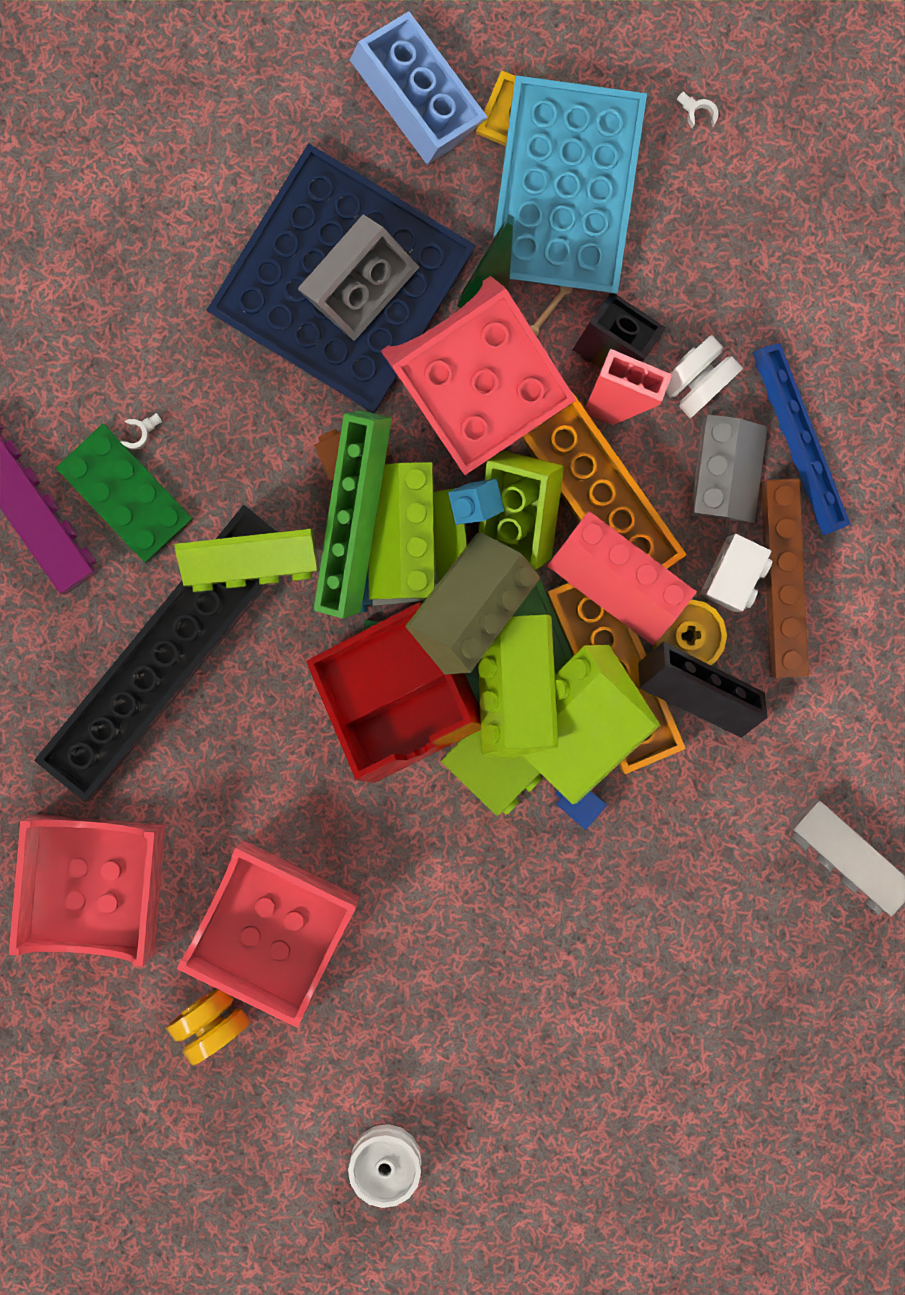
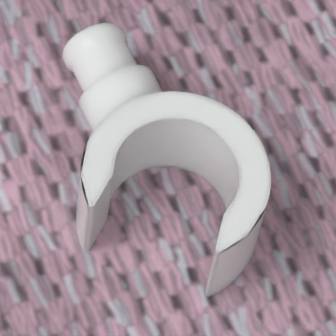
M685 92L678 96L677 101L689 112L687 119L692 129L695 125L694 112L700 108L707 109L711 113L712 127H714L719 113L717 106L712 101L706 99L696 101L686 95Z
M155 413L152 417H147L143 421L137 419L124 421L127 424L139 426L142 430V437L137 443L121 441V443L133 450L143 448L149 440V432L155 429L156 425L162 423L159 415Z

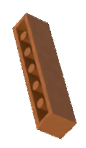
M800 479L766 480L761 483L764 547L772 551L768 559L773 561L765 576L770 677L809 676Z

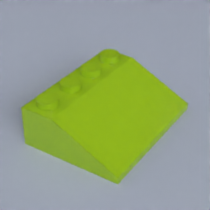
M584 645L555 674L558 747L523 755L572 804H577L660 726V723L610 645Z

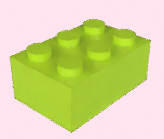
M502 451L487 460L485 480L497 478L504 511L485 521H480L479 533H483L520 552L534 570L552 559L564 466L508 451Z

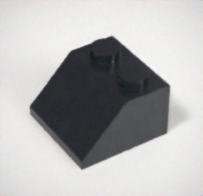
M610 293L572 350L581 355L584 360L593 363L600 369H602L610 349L643 362L666 327L618 295Z

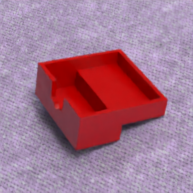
M421 602L306 661L355 780L375 783L481 730L480 707L465 673L445 675L405 627L423 604Z

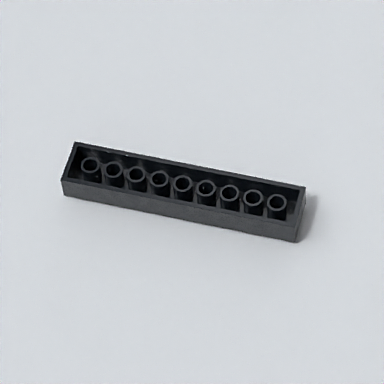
M243 505L216 539L277 533V531L251 509ZM259 579L246 580L245 587L226 588L225 582L212 584L213 590L193 592L192 586H183L181 580L34 761L84 802L92 800L268 584L259 585Z

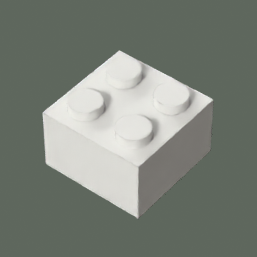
M733 534L728 536L699 596L732 612H741L746 607L750 608L758 594V590L754 589L760 577L765 578L773 561L768 559L772 551L740 535Z

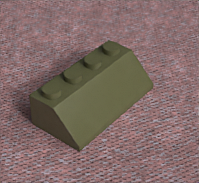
M477 533L405 627L445 675L471 673L540 577L520 552L483 533Z

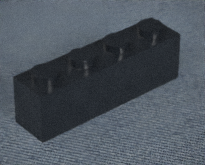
M664 641L638 662L640 689L742 738L768 718L765 692Z

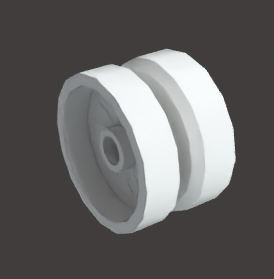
M713 335L709 336L697 348L693 347L673 366V371L670 373L672 377L666 390V394L669 397L677 396L687 386L691 389L680 401L679 405L690 419L743 369L733 356L726 357L715 368L711 365L723 350V346Z
M389 1124L374 1126L360 1135L353 1146L348 1168L350 1184L359 1198L369 1205L386 1208L397 1206L411 1197L418 1187L422 1164L420 1148L414 1137L403 1128ZM383 1163L389 1164L391 1168L386 1169Z

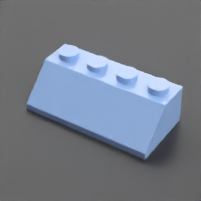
M409 11L357 43L350 62L427 165L451 151L486 120V114Z

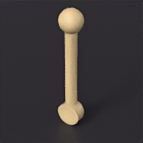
M560 286L559 293L536 323L530 326L536 337L539 334V328L562 298L572 292L573 288Z

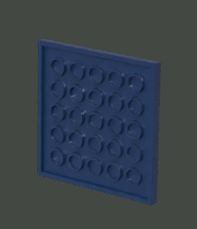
M308 143L206 311L371 413H375L397 378L396 373L381 350L388 345L397 346L424 334L474 252L476 245ZM365 215L384 227L419 268L354 341L320 312L298 288L358 219Z

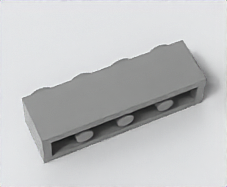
M813 798L788 826L795 832L791 838L805 850L809 846L819 854L816 860L829 872L834 868L843 875L840 882L854 894L860 890L868 898L864 903L876 914L880 915L882 912H885L892 917L905 903V876L820 800Z

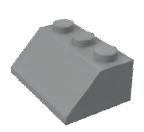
M362 215L299 286L298 290L320 312L355 341L418 270L419 266L384 227L367 216Z
M708 414L702 419L690 515L755 523L767 426L739 418Z

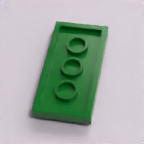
M103 423L56 467L64 478L144 563H147L193 520L185 509Z

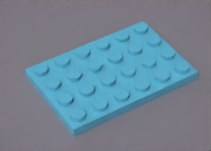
M516 75L494 231L495 237L507 215L510 214L514 217L510 279L618 294L647 93Z

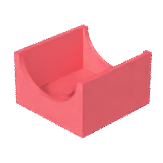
M491 276L482 281L481 289L469 302L446 320L406 343L397 346L388 345L381 350L464 475L576 401V398L507 289Z
M35 814L21 820L9 955L19 956L33 952L86 953L120 958L133 963V966L143 967L155 953L166 825Z
M243 840L235 848L214 899L177 969L298 1028L335 948L357 907L360 897Z

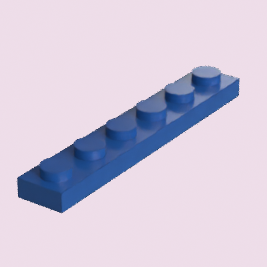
M781 343L766 346L752 352L756 361L757 371L762 376L768 392V399L774 407L779 420L780 430L786 438L791 451L792 461L798 469L803 482L804 492L810 500L815 513L816 523L820 527L822 534L826 535L851 525Z

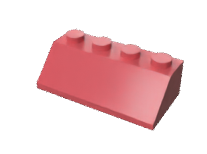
M590 511L586 513L547 565L548 568L652 646L673 624L697 592Z

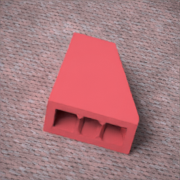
M610 349L584 409L589 416L610 425H615L659 406L672 374Z

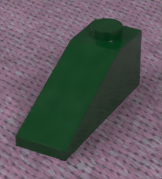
M507 215L461 292L457 307L462 308L481 289L482 281L489 276L493 277L509 292L514 217L512 215Z

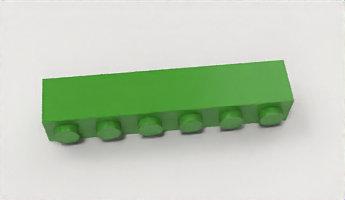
M363 410L344 413L314 611L342 619L361 612L392 417Z

